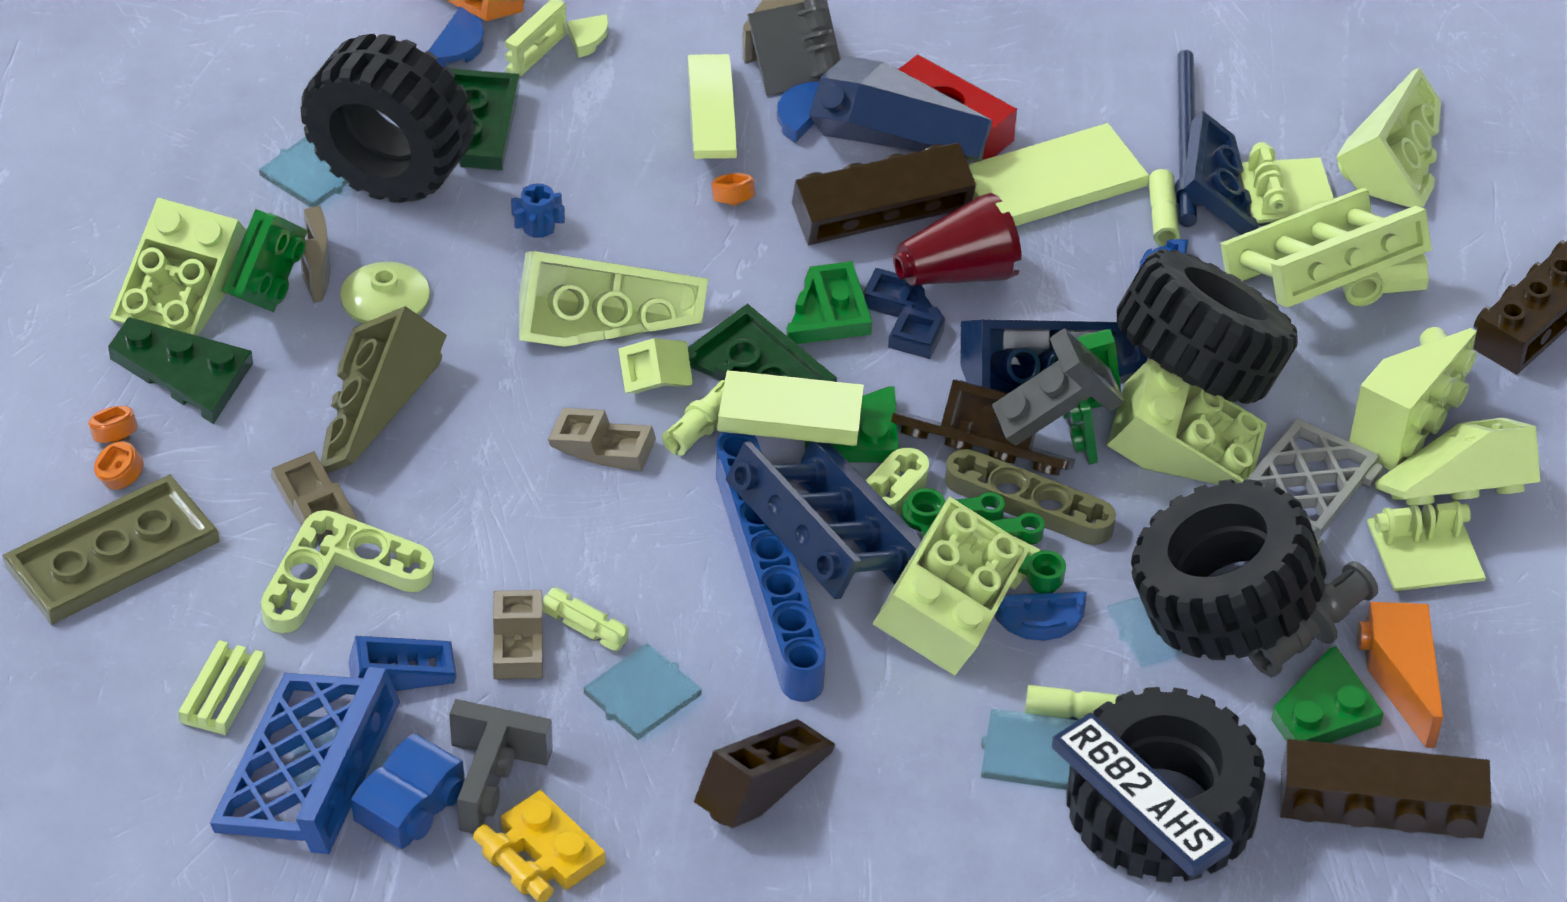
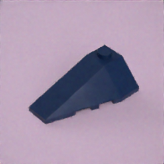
M844 56L820 78L809 117L824 136L913 151H923L935 144L945 146L959 142L966 159L980 162L992 126L991 119L885 62Z
M989 319L961 321L960 366L966 382L1006 393L1012 392L1059 360L1049 338L1064 328L1075 338L1110 329L1116 344L1119 377L1137 371L1147 362V357L1141 353L1139 347L1133 345L1127 339V334L1121 332L1118 322Z

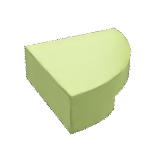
M606 14L567 21V34L578 58L594 53L596 46L607 38L608 17Z

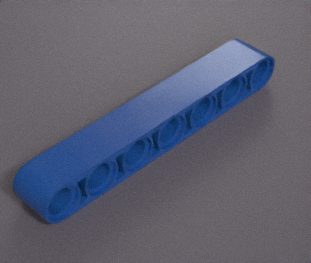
M723 432L716 440V480L777 678L784 695L791 700L808 702L820 696L824 689L825 647L796 557L725 480L744 442H752L761 452L758 440L755 435Z

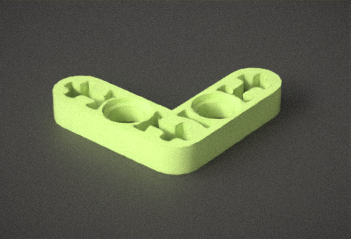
M327 510L317 511L309 515L304 521L261 599L262 621L268 629L276 633H290L298 629L306 619L335 565L402 591L419 592L427 588L432 582L434 576L433 555L424 546L336 512ZM326 529L333 531V536L327 535L320 545V552L315 550L317 534L322 535ZM371 543L377 545L382 552L374 559H363L355 553V550L362 544ZM394 553L395 559L391 558L390 566H388L390 554ZM413 562L420 564V569L415 568L412 573L404 572V567L409 568ZM307 563L317 569V573L310 579L302 580L294 577L291 574V570L298 564ZM288 591L292 592L291 610L285 609L282 614H276L275 608L283 607L288 598Z

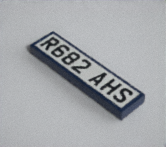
M1091 712L1053 736L1051 748L1192 879L1231 853L1233 841Z

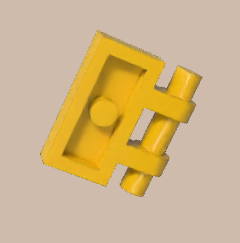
M541 790L501 815V828L506 834L502 832L496 833L487 824L477 828L473 834V839L482 847V855L493 866H501L511 876L512 885L521 894H530L537 902H546L552 896L554 889L548 883L552 878L565 890H568L606 864L605 850ZM524 850L535 862L525 861L519 853Z

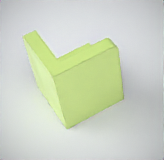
M653 338L618 349L625 393L637 394L662 386L686 387L693 384L687 341Z

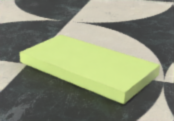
M1109 123L985 159L981 162L968 164L976 183L973 200L989 193L999 196L1002 202L995 204L1001 213L1010 212L1016 226L1148 186L1149 174Z

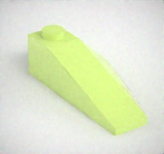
M1420 67L1413 70L1354 131L1336 156L1341 174L1346 180L1351 181L1357 190L1366 188L1369 190V196L1406 207H1423L1432 193L1435 178L1429 173V165L1436 162L1437 152L1431 147V138L1439 133L1441 100Z
M529 251L525 254L519 294V340L567 347L702 323L708 278Z

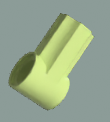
M1423 253L1341 287L1347 301L1354 306L1370 305L1377 301L1383 293L1427 290L1429 281L1428 262Z

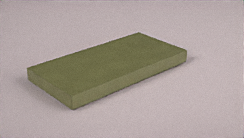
M169 474L2 556L6 569L50 625H53L220 542L216 527L172 475Z

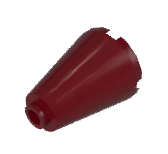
M992 193L979 196L899 243L897 253L893 255L895 272L900 279H905L911 286L1000 281L1013 278L1020 271L1013 269L1014 262L1022 260L1020 239L1014 219L1009 211L1001 213L995 204L1002 202L999 196Z

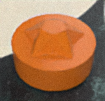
M745 173L725 174L715 178L711 183L713 200L719 203L737 206L756 195L754 178Z
M113 406L95 413L88 422L93 440L99 443L120 442L138 428L133 409L127 406Z
M128 442L112 443L98 455L94 464L95 475L109 489L119 490L126 488L141 474L144 465L143 457Z

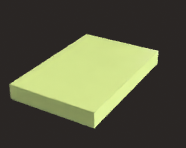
M727 370L718 415L717 431L855 446L858 440L864 385Z

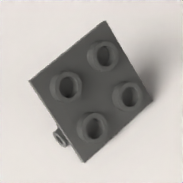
M804 0L796 4L747 14L766 96L786 92L795 85L819 82L820 78L841 60L827 0Z

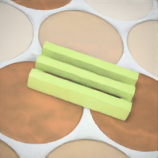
M550 0L505 41V48L510 50L505 54L506 61L510 62L506 67V73H517L521 77L566 35L565 2Z
M218 640L178 712L180 723L226 735L265 665L264 652L255 650L252 655L247 654L246 647L236 645L235 649L232 650L229 649L228 642ZM225 662H227L226 665H225V667H224V669H223V671L221 672V674H220L218 680L216 681V683H215L213 689L211 690L209 696L207 697V699H206L204 705L202 706V708H201L199 714L197 715V712L199 711V709H200L202 703L204 702L206 696L208 695V693H209L211 687L213 686V684H214L216 678L218 677V675H219L221 669L223 668ZM240 666L245 667L216 720L211 719L217 706L229 690V685Z

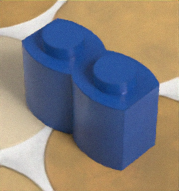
M416 733L410 735L396 747L385 764L372 772L355 791L351 798L353 820L399 849L407 847L414 839H422L430 830L434 815L441 812L446 806L451 807L458 802L457 799L465 781L463 761Z

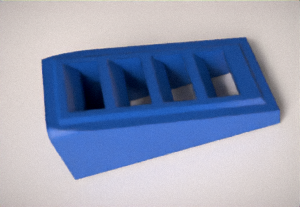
M355 635L349 656L350 677L363 678L368 667L386 668L395 691L454 684L457 675L451 641ZM435 658L436 667L428 666L427 659ZM408 661H415V665H409Z

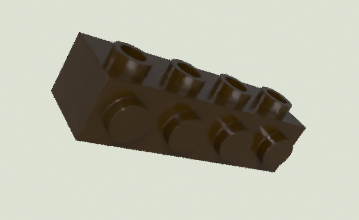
M959 142L945 146L935 144L923 151L906 155L896 153L889 155L883 160L871 163H852L836 171L809 173L801 179L795 180L792 206L806 243L809 246L954 212L973 200L976 183Z
M1560 241L1542 263L1536 262L1521 282L1517 285L1511 284L1508 286L1497 303L1492 307L1486 306L1481 310L1474 322V329L1477 332L1473 350L1518 375L1567 330V241Z
M1287 739L1281 767L1280 818L1298 819L1303 822L1318 821L1346 824L1353 827L1394 829L1407 833L1423 832L1451 835L1457 838L1471 837L1483 839L1492 808L1490 760Z

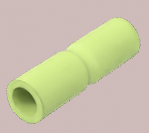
M1159 169L1152 172L1149 176L1152 226L1155 243L1160 246H1166L1167 240L1179 239L1180 234L1174 175L1169 170Z
M1028 685L1025 714L1081 719L1090 712L1093 714L1095 709L1107 701L1115 704L1116 697L1119 695L1090 691L1074 692L1070 689Z

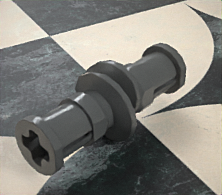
M1348 562L1343 567L1342 574L1330 584L1325 585L1320 601L1316 602L1317 607L1308 621L1302 619L1299 622L1300 627L1297 632L1289 638L1285 635L1279 638L1277 645L1264 651L1263 647L1251 651L1252 656H1248L1260 672L1269 677H1276L1281 673L1282 665L1296 653H1302L1307 649L1315 638L1322 643H1333L1338 638L1334 623L1341 622L1349 615L1350 610L1363 600L1369 601L1377 596L1378 585L1376 579L1359 562Z

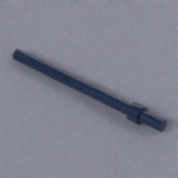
M1182 50L1177 56L1179 179L1175 183L1176 202L1179 204L1180 223L1183 226L1190 227L1197 222V205L1187 197L1182 189L1191 123L1195 119L1194 54L1190 50Z

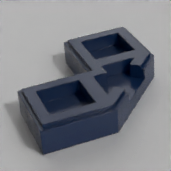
M875 268L863 291V295L868 309L898 317L889 335L888 348L931 359L945 329L944 316L927 299L922 285L911 286L905 279H900L895 272Z

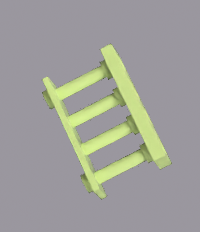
M1366 188L1350 192L1220 243L1226 273L1233 274L1241 279V281L1260 274L1272 277L1276 302L1286 308L1432 250L1426 209L1413 206L1388 217H1380L1372 214L1369 190Z

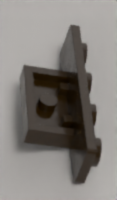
M953 379L942 422L901 411L894 412L891 418V422L902 425L901 433L905 435L928 439L929 433L946 437L944 444L946 446L960 450H972V446L977 445L990 449L989 456L1007 463L1015 464L1017 457L1034 461L1032 469L1059 476L1061 469H1073L1076 460L1033 448L1036 433L1017 446H1014L1006 439L992 406L993 403L1008 393L958 379Z

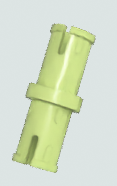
M725 380L717 383L700 401L695 400L686 407L682 418L663 433L662 441L672 454L678 453V456H683L705 434L710 435L717 429Z

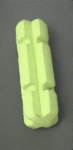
M558 587L552 588L542 600V610L544 613L557 620H561L563 617L562 623L594 641L601 638L599 643L613 651H619L623 644L627 642L629 628L618 620L611 618L608 621L607 614L578 598H573L571 601L572 595Z

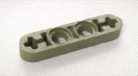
M958 450L953 452L947 459L945 482L951 491L959 495L973 498L979 497L986 492L997 493L1005 501L1004 512L1016 517L1024 513H1036L1044 519V528L1086 544H1102L1107 542L1113 535L1116 519L1115 509L1103 499L974 450ZM1003 483H1011L1018 486L1020 491L1014 494H1007L999 491L997 486ZM1052 499L1060 502L1063 507L1058 510H1047L1041 507L1039 503L1043 500Z

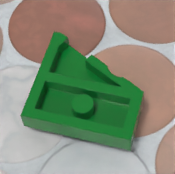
M853 261L809 266L804 280V290L799 293L795 304V314L792 322L787 325L786 335L796 344L871 335L872 320Z
M888 386L863 395L857 445L831 444L848 463H883L891 453L899 449L897 424L891 422L892 415L896 412L895 386ZM805 441V451L811 441Z
M1334 646L1329 648L1273 707L1271 720L1286 742L1287 739L1331 743L1380 726L1384 712L1339 649Z

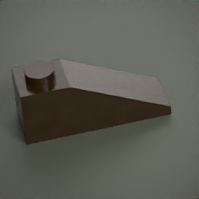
M795 719L714 750L693 802L709 812L710 817L719 824L731 828L761 817L833 752L835 743L799 719Z

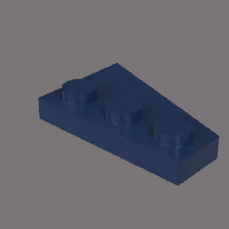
M1202 111L1191 123L1182 190L1194 204L1204 206L1240 235L1258 229L1256 218L1249 217L1246 209L1252 203L1250 192L1241 186L1238 177L1244 169L1235 135L1206 112Z

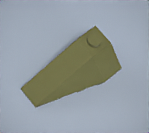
M406 306L358 325L351 332L337 371V376L344 380L342 391H338L333 395L331 407L336 409L338 413L326 430L321 464L326 473L353 464L425 380L437 369L442 360L441 349L447 335Z

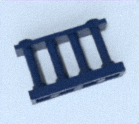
M811 441L800 463L772 465L752 442H744L725 479L834 599L842 598L856 572L881 570L895 585L922 541L830 443ZM789 482H800L809 493L799 494ZM817 511H827L836 523H826L818 515ZM854 540L864 552L854 553L844 541Z

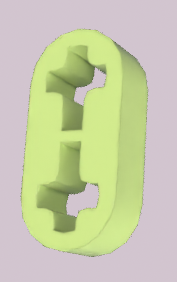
M915 448L897 449L868 477L866 482L900 515L903 503L909 495L917 489L925 488L928 483L929 459L926 454ZM900 471L905 472V473L900 477ZM888 492H891L890 498L886 497Z

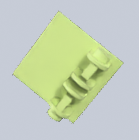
M1259 142L1252 147L1249 161L1242 162L1244 171L1240 174L1243 188L1250 192L1252 203L1249 205L1252 217L1256 218L1257 223H1273L1334 199L1321 158L1275 160L1276 154L1273 147L1265 142Z
M1452 500L1450 503L1436 504L1435 510L1432 504H1425L1422 507V512L1418 505H1410L1408 508L1399 509L1383 508L1382 513L1375 514L1374 518L1367 519V524L1393 591L1485 581V574L1463 524L1469 522L1471 518L1470 508L1467 503L1460 504L1458 500Z

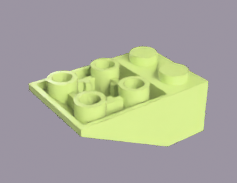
M157 197L109 319L124 324L128 317L198 336L227 294L222 292V288L246 229L238 219Z
M1469 328L1383 359L1360 386L1349 442L1378 454V463L1390 471L1420 451L1430 432L1433 434L1439 432L1445 422L1449 409L1452 406L1458 408L1468 393L1469 384L1465 382V378L1477 357V352L1472 350L1477 331Z
M1149 359L1124 384L1122 397L1125 403L1117 408L1106 446L1147 470L1219 485V481L1229 479L1236 483H1243L1244 479H1247L1256 469L1267 423L1219 395L1213 396L1195 385L1192 386L1182 381V378L1174 373H1169L1161 368L1159 363Z
M1507 418L1458 423L1412 457L1376 480L1375 489L1391 494V499L1406 500L1407 505L1431 504L1435 502L1434 495L1451 494V499L1457 500L1473 499L1480 497L1479 490L1496 488V493L1498 494L1524 492V484L1541 482L1536 426Z
M949 496L892 588L873 625L955 676L981 642L1031 547Z

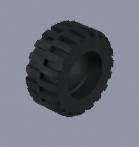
M366 34L343 42L308 82L301 97L302 106L300 107L302 124L306 125L304 127V134L308 143L314 144V153L321 162L325 161L330 166L329 171L337 178L341 176L348 181V186L358 192L364 190L369 193V197L378 200L389 198L390 202L396 203L424 199L427 195L435 193L470 148V142L474 136V117L471 104H466L468 99L467 93L462 84L457 85L454 81L455 74L448 66L443 68L436 61L438 57L427 50L424 53L416 48V43L407 39L397 41L394 35L379 34L376 38L375 34ZM379 112L390 118L397 126L387 121Z
M1161 249L1148 255L1116 310L1119 329L1122 333L1127 334V339L1133 345L1141 349V353L1159 363L1160 367L1182 378V381L1192 386L1195 385L1213 396L1219 395L1231 402L1239 401L1242 404H1249L1266 397L1298 345L1296 326L1291 324V319L1285 313H1282L1275 303L1263 297L1261 292L1253 287H1249L1233 274L1224 272L1220 267L1210 262L1201 261L1196 256L1184 255L1177 250L1168 251L1167 249Z
M1232 479L1219 481L1217 486L1208 488L1205 484L1193 488L1194 493L1186 497L1179 495L1170 501L1169 508L1165 511L1159 509L1151 517L1150 527L1142 529L1131 558L1132 578L1156 634L1161 636L1167 645L1178 651L1182 650L1184 654L1201 658L1205 654L1211 660H1225L1228 655H1235L1238 659L1252 656L1251 651L1262 647L1266 651L1276 646L1279 638L1284 635L1289 638L1297 632L1300 627L1299 622L1302 619L1308 621L1317 607L1316 602H1319L1326 585L1324 579L1327 575L1326 564L1307 512L1303 510L1301 503L1293 495L1285 493L1279 487L1269 483L1263 487L1261 482L1244 479L1243 483H1236ZM1249 561L1232 572L1208 577L1213 572L1227 565Z
M1149 687L1143 689V694L1135 695L1133 691L1121 694L1116 697L1115 704H1112L1110 701L1103 703L1094 710L1093 715L1153 769H1166L1181 773L1194 780L1204 789L1205 792L1186 799L1233 841L1231 853L1206 870L1212 874L1226 867L1228 859L1233 860L1245 850L1247 840L1253 836L1264 789L1266 774L1263 769L1265 761L1262 750L1258 745H1255L1256 737L1246 724L1239 726V717L1227 707L1221 710L1215 706L1216 701L1203 694L1199 698L1187 695L1188 690L1173 688V692H1160V687ZM1070 766L1066 791V805L1070 809L1069 819L1074 830L1082 833L1081 841L1091 852L1095 853L1099 850L1102 853L1101 860L1114 869L1118 865L1127 868L1128 875L1140 879L1143 878L1144 874L1155 876L1156 882L1171 883L1173 877L1183 876L1184 881L1202 877V873L1192 879Z

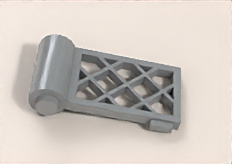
M1297 418L1247 479L1257 480L1262 483L1263 487L1267 483L1283 489L1285 493H1288L1286 487L1305 486L1309 495L1294 497L1301 503L1303 509L1316 508L1319 518L1316 522L1311 519L1309 520L1321 551L1324 540L1320 539V537L1362 484L1371 487L1382 473L1383 465L1378 463V454ZM1300 437L1316 444L1318 448L1299 450L1295 441ZM1349 459L1360 464V466L1341 469L1337 460ZM1325 461L1329 470L1310 472L1306 463ZM1294 464L1298 472L1279 475L1275 466ZM1336 483L1339 492L1321 494L1316 484Z

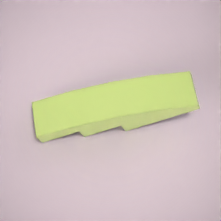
M729 54L688 55L689 102L694 159L737 158L734 99Z

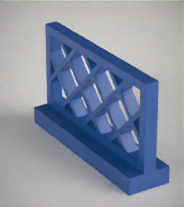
M368 667L363 678L284 673L210 821L214 833L306 841L311 853L330 854L351 809V798L364 781L400 704L387 669ZM294 690L309 691L315 694L291 708L288 706ZM346 694L355 695L351 703L336 711L329 704ZM321 707L325 709L328 714L327 716L304 728L298 721ZM290 724L294 726L297 732L273 745L270 744L269 740L273 733ZM337 727L338 731L334 740L316 749L311 740ZM305 744L310 753L284 766L280 757ZM274 761L278 770L252 783L250 779L254 771ZM319 765L320 769L314 779L299 787L293 780L294 777ZM287 782L292 791L265 804L261 795ZM254 799L260 807L242 818L232 817L235 809ZM299 803L302 807L295 819L296 822L275 820L274 817Z

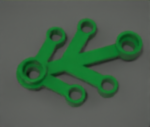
M917 489L903 503L902 518L910 528L920 531L922 538H924L946 501L943 495L934 489ZM986 492L979 497L955 499L1013 537L1030 545L1037 544L1043 539L1044 519L1036 513H1024L1017 518L1002 519L1005 501L997 493ZM985 507H994L996 509H987ZM1026 527H1032V528H1034V530H1028V529H1025V528H1026ZM1042 550L1031 556L1026 555L1018 572L1027 576L1028 583L1037 593H1054L1064 583L1066 562L1058 553Z

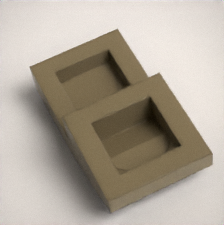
M321 206L303 209L305 229L308 231L306 234L305 251L300 259L301 273L314 303L323 301L330 277L327 227Z
M562 408L548 441L551 447L582 460L614 468L642 471L656 441V436L652 425L609 423L605 410Z
M315 451L272 468L271 477L301 526L309 515L323 510L336 512L358 521L338 482H331ZM326 529L322 535L317 534V541L324 539L327 535H333V531Z
M542 590L494 591L493 679L543 678Z

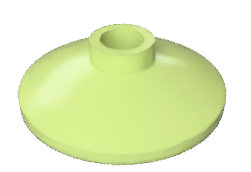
M377 262L363 266L351 273L341 288V303L344 310L350 317L362 324L404 306L420 315L427 307L430 299V289L426 278L415 268L398 262Z

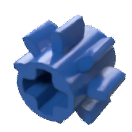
M536 183L522 188L521 198L511 199L512 216H514L515 229L522 228L531 237H546L554 233L555 223H565V206L562 205V194L560 192L554 193L552 188L545 184Z

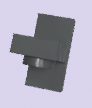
M1065 328L1049 338L1059 360L992 404L1006 439L1014 446H1017L1078 406L1079 402L1093 397L1109 412L1125 403L1110 368Z
M455 699L449 713L451 745L476 751L457 799L459 831L474 834L477 828L483 825L486 816H494L500 797L498 784L501 777H509L514 759L548 765L553 751L552 719Z

